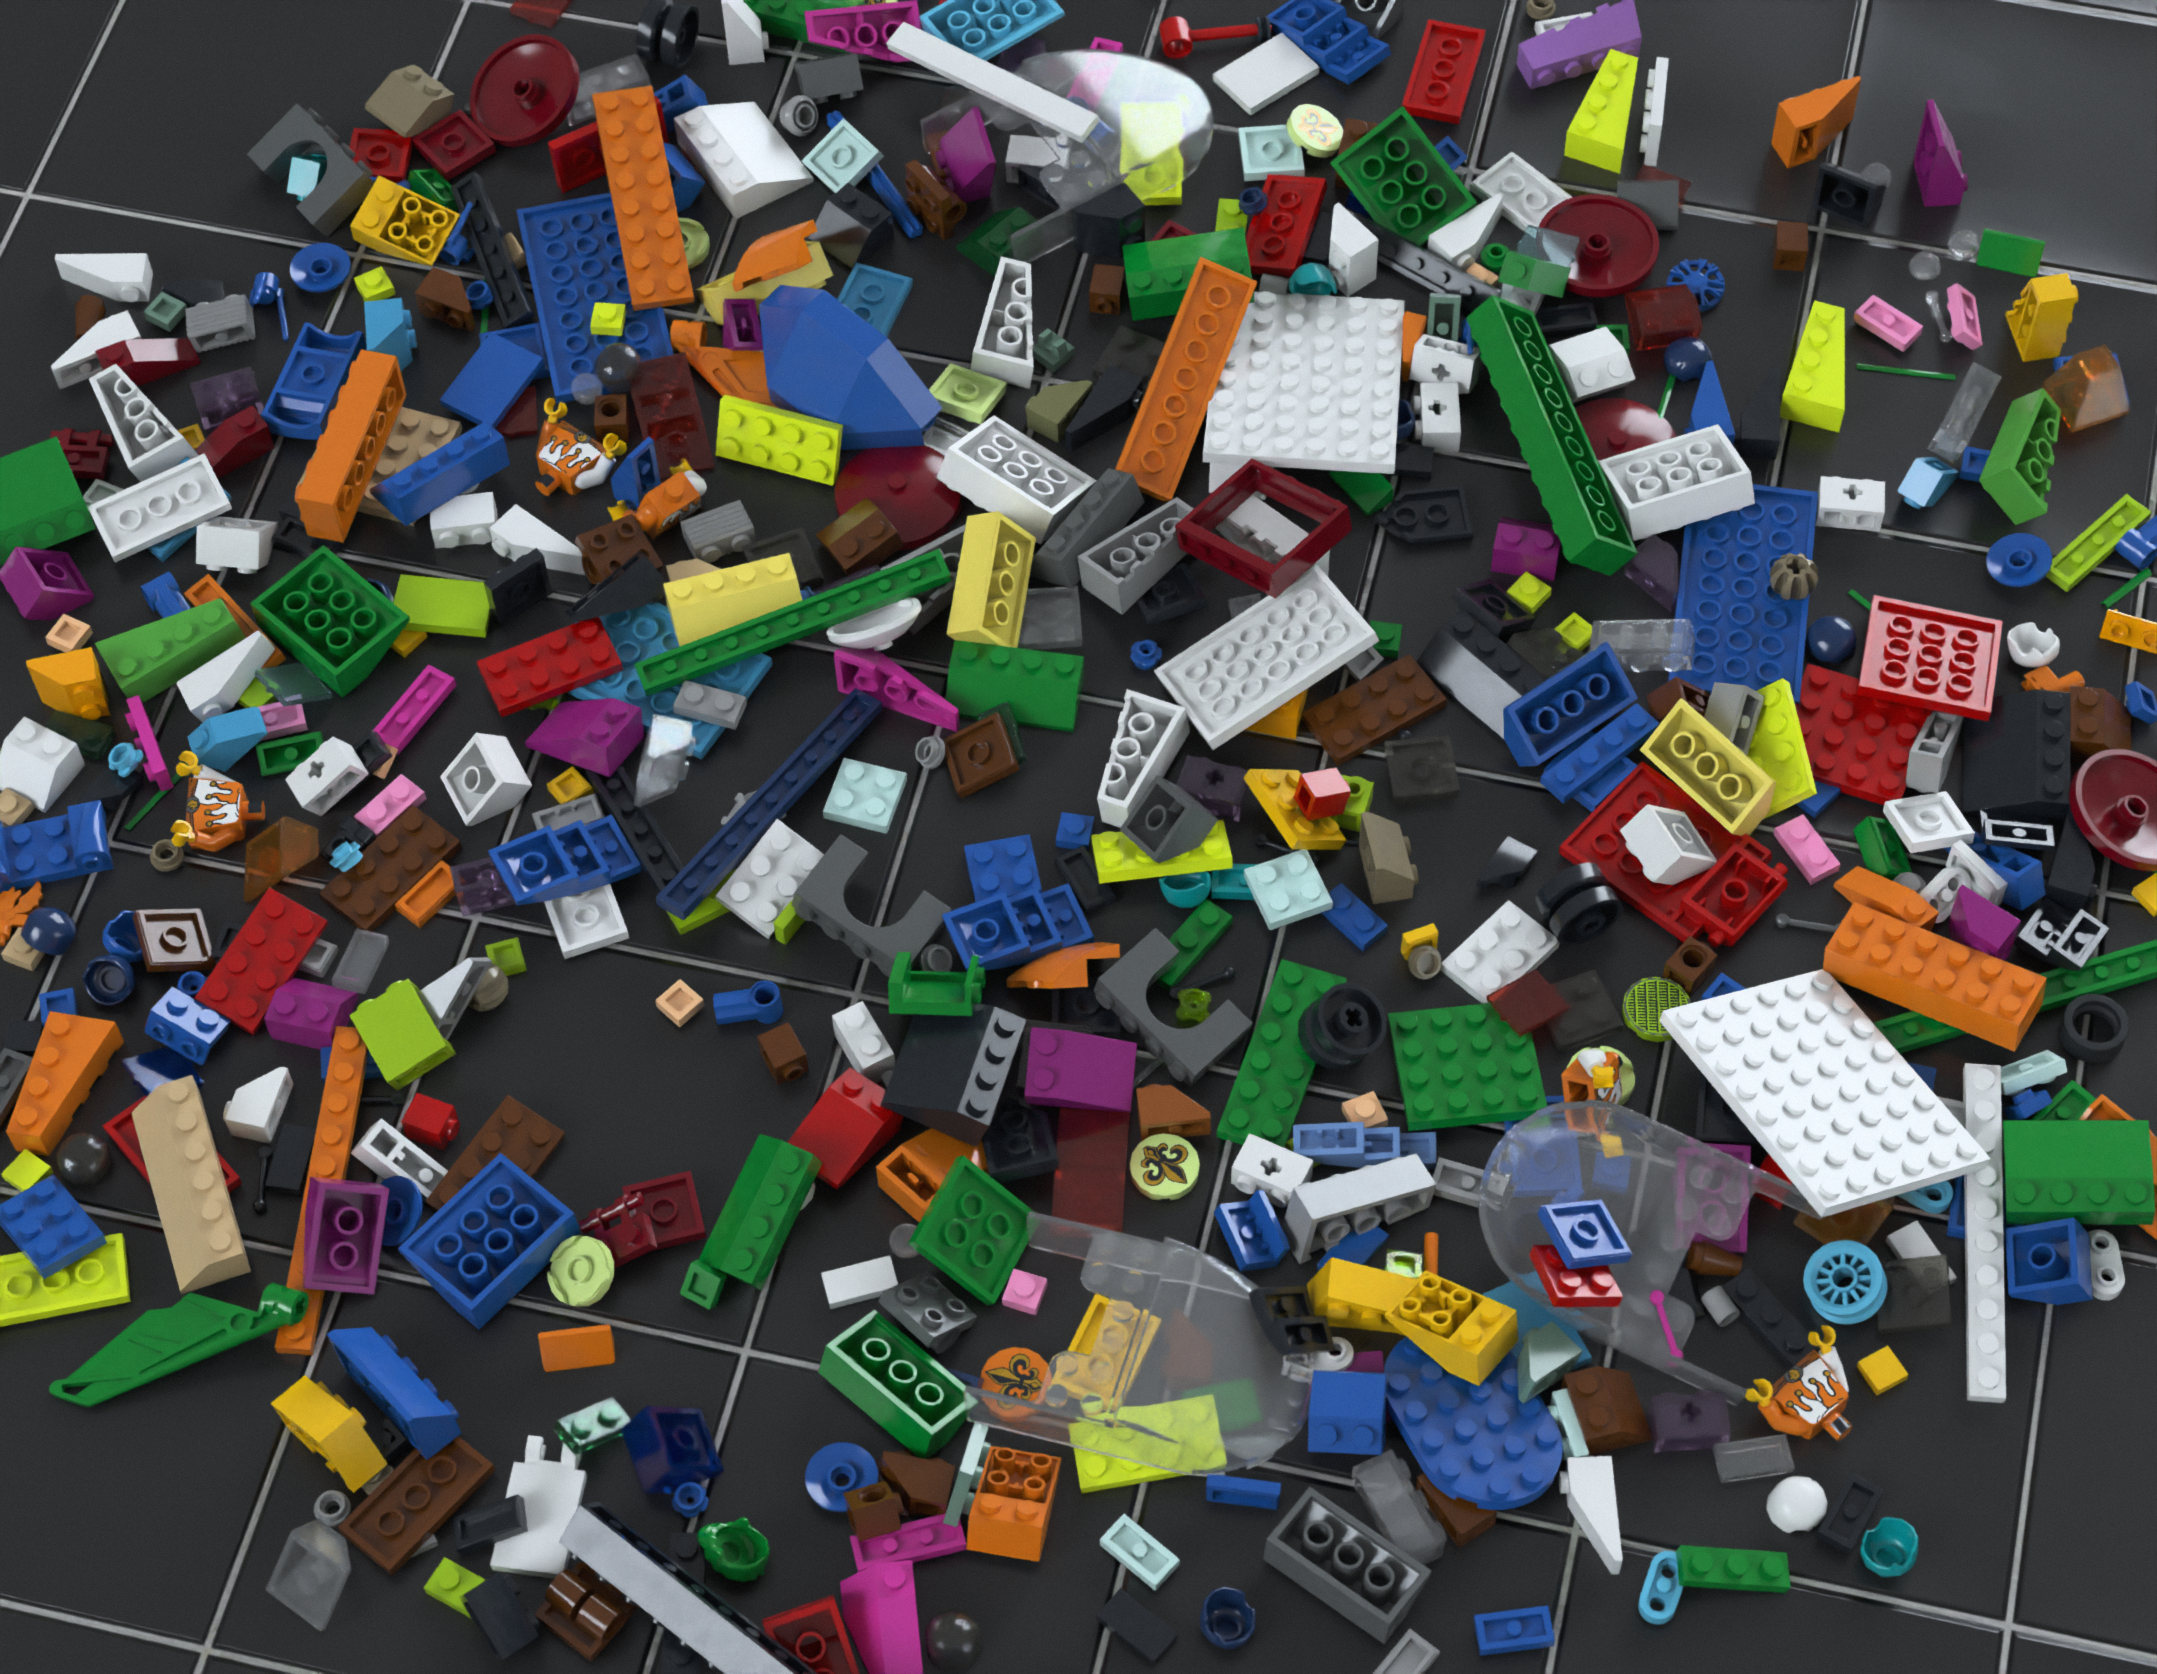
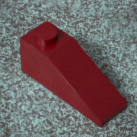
M189 338L123 340L95 350L102 371L117 364L137 387L201 364Z
M252 405L224 420L195 451L198 455H206L217 479L275 449L268 425Z

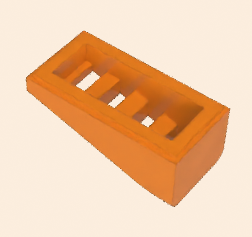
M1407 311L1404 312L1401 354L1402 381L1405 382L1410 380L1414 345L1423 334L1427 335L1428 325L1427 316Z

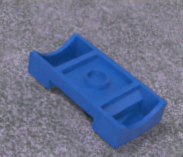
M304 323L261 414L271 434L307 440H318L319 436L324 434L328 426V415L336 405L341 386L345 385L348 379L352 361H356L361 349L367 350L363 332L356 331L351 335L337 336L326 333L311 323Z
M101 800L68 806V814L9 827H4L0 821V892L8 891L11 887L19 889L33 886L37 881L42 884L114 869L107 837V816Z

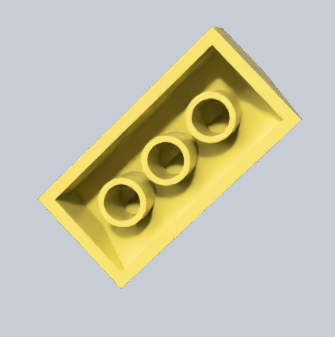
M805 241L813 261L799 269L767 281L751 284L735 292L732 285L735 272L695 289V292L716 324L723 325L724 299H755L757 314L760 315L759 304L779 285L818 289L826 285L825 279L832 277L833 273L820 242Z
M999 511L967 516L947 635L959 641L1017 648L1036 538Z
M789 553L663 584L668 611L679 647L802 601L797 576Z
M1680 698L1640 751L1730 833L1739 836L1746 833L1750 836L1769 812L1776 781L1684 699Z

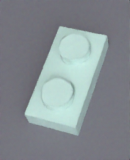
M2045 1050L2001 1067V1093L2005 1096L2016 1095L2024 1091V1088L2032 1085L2052 1082L2056 1076L2067 1073L2065 1059L2049 1050Z
M1567 1389L1553 1391L1550 1406H1547L1556 1421L1561 1433L1563 1445L1562 1459L1565 1461L1571 1457H1589V1452Z
M1125 1514L1099 1539L1101 1547L1154 1591L1180 1565L1178 1557Z

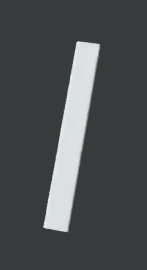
M903 22L886 42L889 50L1081 143L1085 141L1099 123L1097 114L906 22Z

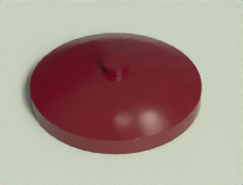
M541 34L521 36L499 47L483 63L472 84L469 103L474 123L492 141L504 146H524L549 135L565 120L577 98L580 74L574 56L558 40Z
M1602 194L1580 195L1554 206L1541 220L1537 229L1535 243L1537 258L1571 267L1565 289L1589 297L1615 296L1636 288L1652 273L1659 251L1657 230L1646 213L1626 200Z
M1606 398L1594 400L1575 408L1598 461L1677 437L1672 426L1664 417L1663 420L1659 419V415L1655 410L1632 400Z
M926 445L865 449L844 466L835 486V503L837 514L840 517L867 497L881 510L898 532L904 544L899 550H909L924 546L938 539L952 526L960 511L962 494L951 490L945 483L936 478L945 458L937 450Z
M2110 749L2094 754L2076 771L2070 785V806L2078 827L2097 850L2116 863L2141 871H2157V761L2141 753L2124 749Z

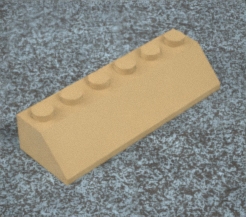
M190 1075L159 1085L131 1114L180 1292L184 1294L251 1272L202 1098L195 1080Z

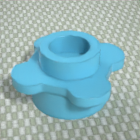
M120 743L109 754V768L111 770H118V774L121 777H126L137 768L144 753L140 749L135 750L132 743Z
M356 842L341 844L333 851L332 856L334 858L330 861V864L335 868L338 867L342 872L349 870L363 857V854L358 850L360 845Z

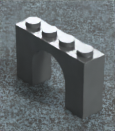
M296 103L247 155L266 175L279 184L290 172L293 156L326 153L327 169L323 179L296 208L315 228L328 237L365 200L375 183L370 178L373 172L361 160L357 163L353 160L356 154L344 142L341 145L336 142L340 137L328 125L324 128L320 125L323 119L311 107L306 111Z
M840 834L795 891L791 906L795 907V912L806 921L812 920L821 926L825 934L834 940L840 939L849 945L855 955L862 959L868 958L874 962L886 976L890 977L897 952H911L912 969L919 961V956L923 949L931 945L945 926L942 914L950 912L952 909L924 890L906 915L893 925L872 927L859 922L848 911L843 895L865 866L868 852Z
M1154 928L1097 979L1093 992L1098 1002L1104 1008H1111L1120 1017L1119 1020L1122 1026L1128 1032H1135L1144 1041L1145 1048L1152 1056L1160 1057L1168 1065V1069L1175 1079L1180 1082L1184 1081L1191 1087L1247 1036L1253 1023L1229 999L1205 1021L1192 1028L1176 1029L1166 1026L1157 1020L1147 1005L1146 990L1175 964L1180 951L1157 928Z

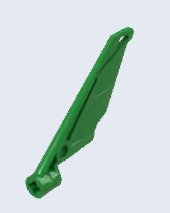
M272 1282L263 1291L259 1309L256 1312L189 1292L171 1308L154 1309L145 1312L68 1378L55 1380L50 1385L49 1392L56 1398L89 1408L275 1329L299 1323L305 1316L308 1308V1295L305 1292ZM89 1385L75 1396L65 1393V1387Z

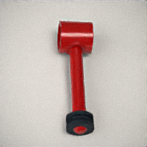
M1268 16L1264 17V20L1262 17L1261 20L1259 17L1255 18V24L1191 30L1188 27L1187 21L1182 17H1170L1165 19L1159 26L1164 54L1172 59H1180L1187 56L1192 51V42L1256 36L1257 41H1261L1263 38L1264 41L1265 39L1270 40L1272 31Z

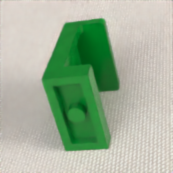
M897 952L888 981L889 1014L972 1016L975 1003H981L982 988L985 987L986 979L985 967H979V955H972L968 972L912 971L911 952Z

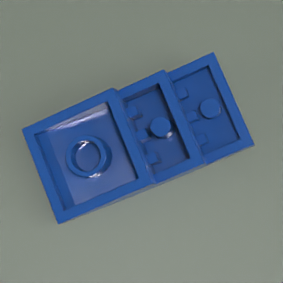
M1289 0L1268 15L1272 31L1276 35L1282 32L1311 58L1320 69L1348 85L1391 55L1388 44L1369 36L1366 25L1347 17L1345 7L1331 0Z
M612 815L585 826L579 820L555 831L549 825L488 850V855L517 905L544 902L579 894L641 872L639 860Z
M1069 883L1039 893L1036 887L1009 898L1003 892L942 914V919L966 972H968L972 955H979V967H985V970H992L1029 963L1041 956L1066 947L1094 943V935Z

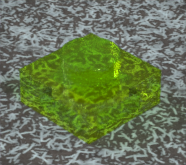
M1387 1249L1384 1271L1417 1279L1422 1274V1254Z

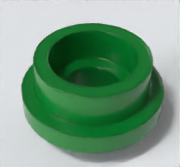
M1489 244L1481 251V262L1487 270L1501 272L1506 252L1510 250L1502 244Z

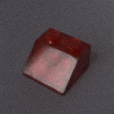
M1685 284L1624 293L1636 351L1667 347L1681 337L1692 336L1699 338L1703 325L1697 299Z

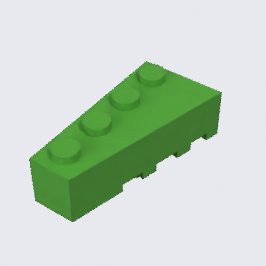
M2044 388L2012 401L1979 478L1984 490L1990 493L2015 525L2047 513L2048 504L2044 501V494L2050 492L2051 481L2047 478L2048 468L2054 465L2055 456L2053 455L2051 445L2057 443L2061 409Z
M219 598L96 642L95 645L127 698L139 695L142 703L241 642L246 636L227 606Z

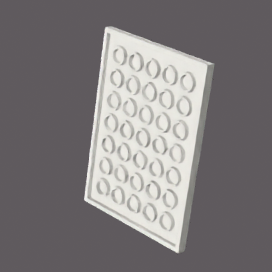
M1254 291L1255 303H1249L1212 399L1208 401L1203 462L1244 465L1252 458L1266 466L1394 474L1405 300L1305 295L1299 293L1280 295L1268 291Z
M1823 969L1664 1010L1661 1014L1660 1023L1821 1218L1986 1169L1991 1160L1987 1153L1831 974Z

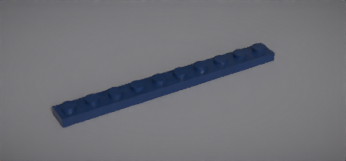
M854 688L656 896L657 906L685 920L759 842L776 819L779 820L882 711V702Z

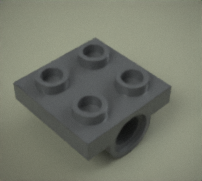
M928 1271L883 1291L878 1301L923 1344L933 1349L937 1354L943 1353L952 1346L960 1333L971 1328L977 1318L963 1301L956 1298L941 1284L939 1279L932 1276Z

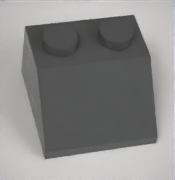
M849 52L794 63L801 94L809 97L815 104L828 102V96L839 94L840 99L857 96V90L863 89L856 53Z
M1156 775L1119 830L1152 860L1161 863L1200 847L1218 819L1184 789Z

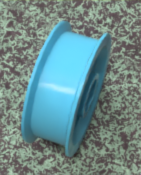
M1839 1240L1822 1246L1810 1257L1804 1270V1288L1814 1309L1823 1318L1833 1323L1850 1325L1867 1320L1880 1309L1887 1294V1278L1879 1259L1871 1249L1855 1241ZM1846 1277L1853 1278V1282L1849 1286L1843 1288L1837 1286L1841 1279Z

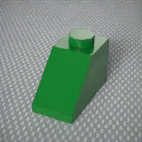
M1507 251L1498 282L1563 298L1571 267L1516 251Z

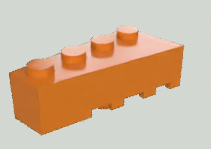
M49 1012L6 1130L16 1151L22 1152L24 1149H27L32 1154L50 1156L73 1121L72 1115L80 1103L84 1104L90 1095L89 1089L97 1077L102 1076L108 1068V1060L114 1051H119L124 1043L116 1022Z

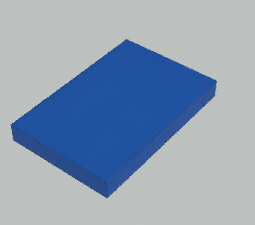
M491 332L439 399L442 407L478 425L486 421L495 429L542 368L544 360L533 352Z

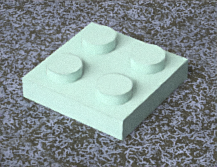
M843 118L802 162L836 193L847 183L855 187L884 156Z
M1286 125L1239 128L1238 137L1244 181L1266 180L1268 174L1304 177L1302 148L1294 144L1288 134Z
M843 758L823 810L824 819L887 834L907 782V773Z
M1299 850L1244 869V878L1269 930L1332 909L1333 901L1307 850Z

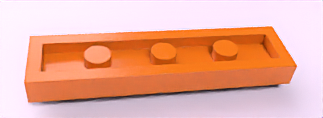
M209 573L183 593L194 607L221 598L246 638L259 630L274 645ZM275 645V650L257 673L262 678L286 659Z

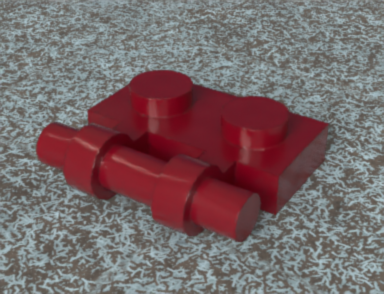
M74 428L51 431L50 438L57 436L74 478L104 480L110 452L108 447L103 446H114L115 437L113 434H104L102 430H91L90 433L76 432Z
M640 1192L630 1196L624 1194L615 1199L614 1204L605 1209L597 1208L589 1212L587 1218L579 1221V1227L584 1234L595 1230L596 1236L592 1238L602 1241L610 1249L614 1260V1269L657 1248L650 1216L643 1212L638 1215L636 1214L635 1209L645 1204L644 1197ZM621 1216L622 1223L610 1228L609 1222Z

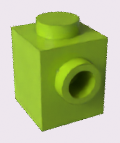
M1341 775L1349 784L1351 790L1350 797L1344 813L1331 816V818L1341 828L1360 832L1361 813L1369 812L1373 799L1374 782L1367 781L1359 776Z

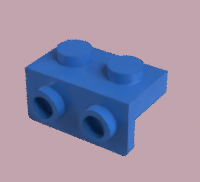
M171 987L150 1010L144 1032L186 1058L193 1060L199 1065H203L207 1061L212 1046L228 1030L231 1020L176 988Z
M1256 1190L1249 1201L1219 1204L1215 1209V1217L1240 1272L1276 1267L1289 1251L1288 1238L1283 1232L1274 1213L1273 1205L1269 1202L1264 1190Z

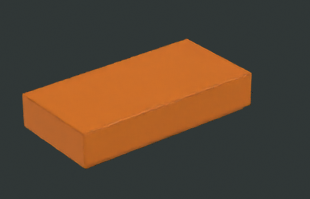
M441 860L394 904L395 908L400 914L421 928L467 884L466 878Z

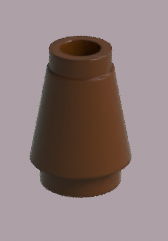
M83 295L80 297V301L76 302L75 338L77 340L87 333L98 321L103 320L106 308L104 307L105 302L101 298L93 295Z
M1704 1239L1701 1242L1693 1241L1689 1248L1687 1268L1694 1270L1695 1274L1736 1277L1740 1274L1742 1268V1256L1736 1255Z

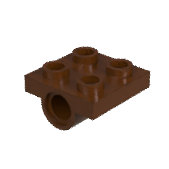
M916 159L905 164V185L908 194L906 199L907 205L915 215L918 214L924 220L930 232H936L943 241L954 236L953 225L964 217L967 211L966 203L928 165L922 166Z
M633 514L577 535L575 540L577 547L582 553L583 570L592 584L602 582L638 551H641L649 559L658 572H661L664 566Z
M578 1562L572 1570L565 1569L555 1577L547 1589L545 1602L534 1614L539 1623L589 1661L593 1662L640 1606L627 1602L619 1589L598 1579L595 1575L596 1571L586 1563Z

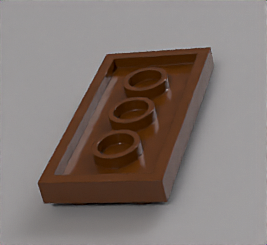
M1408 654L1302 712L1301 721L1334 762L1340 766L1394 736L1401 728L1406 729L1446 707L1447 698L1414 658Z
M412 805L362 852L363 857L357 864L345 872L341 871L318 893L320 900L365 935L369 936L396 910L394 904L437 863L441 860L445 863L448 862L462 848L461 841Z
M507 1095L426 1199L425 1207L436 1213L500 1153L533 1179L564 1139L565 1132L510 1095Z
M459 1436L428 1460L415 1449L338 1526V1529L344 1537L393 1576L496 1470L489 1460Z

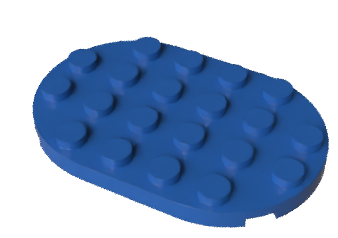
M1407 1336L1392 1349L1383 1373H1387L1386 1408L1421 1469L1440 1491L1454 1500L1460 1497L1477 1503V1508L1487 1510H1506L1520 1507L1534 1501L1546 1492L1554 1481L1562 1459L1563 1445L1561 1433L1556 1421L1539 1394L1524 1404L1519 1400L1517 1359L1510 1351L1478 1386L1447 1372Z

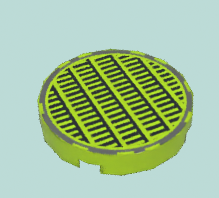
M1661 977L1643 978L1632 984L1625 993L1622 1015L1629 1029L1631 1027L1633 1031L1637 1032V1036L1653 1042L1669 1041L1674 1038L1659 1021L1662 1012L1691 1003L1684 989L1672 980Z

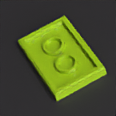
M400 575L393 603L410 618V621L403 630L486 638L491 611L484 582Z

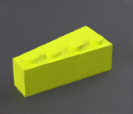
M1613 49L1609 50L1567 130L1564 156L1620 174L1638 57Z
M1814 300L1783 392L1780 418L1839 433L1845 411V308Z

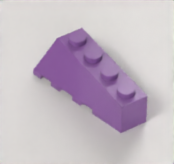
M1622 0L1610 7L1608 3H1605L1596 8L1597 13L1587 18L1575 17L1569 20V23L1559 31L1552 28L1520 43L1518 46L1517 66L1530 89L1547 86L1557 81L1599 70L1610 49L1639 58L1642 35L1634 0Z

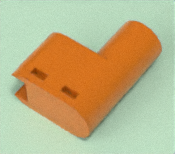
M2046 665L2023 675L2026 681L2021 683L2025 691L2037 689L2069 692L2070 686L2085 687L2084 678L2078 671H2073L2058 679Z

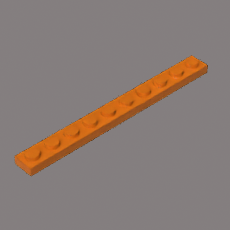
M336 1026L286 1286L307 1293L309 1298L308 1308L305 1316L299 1323L293 1324V1326L285 1325L278 1328L275 1344L277 1353L313 1355L325 1290L303 1288L305 1211L310 1177L346 1179L369 1051L356 1027Z

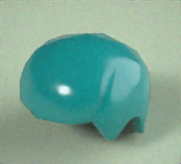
M1310 262L1300 266L1292 274L1288 283L1291 294L1323 296L1330 295L1331 291L1337 293L1336 282L1331 270L1320 263Z
M1207 871L1159 878L1164 897L1168 903L1179 908H1194L1200 905L1207 898L1212 887V879Z
M1882 1518L1876 1528L1871 1531L1866 1530L1863 1536L1860 1554L1865 1566L1881 1577H1894L1905 1574L1916 1562L1919 1550L1918 1536L1914 1527L1903 1519Z

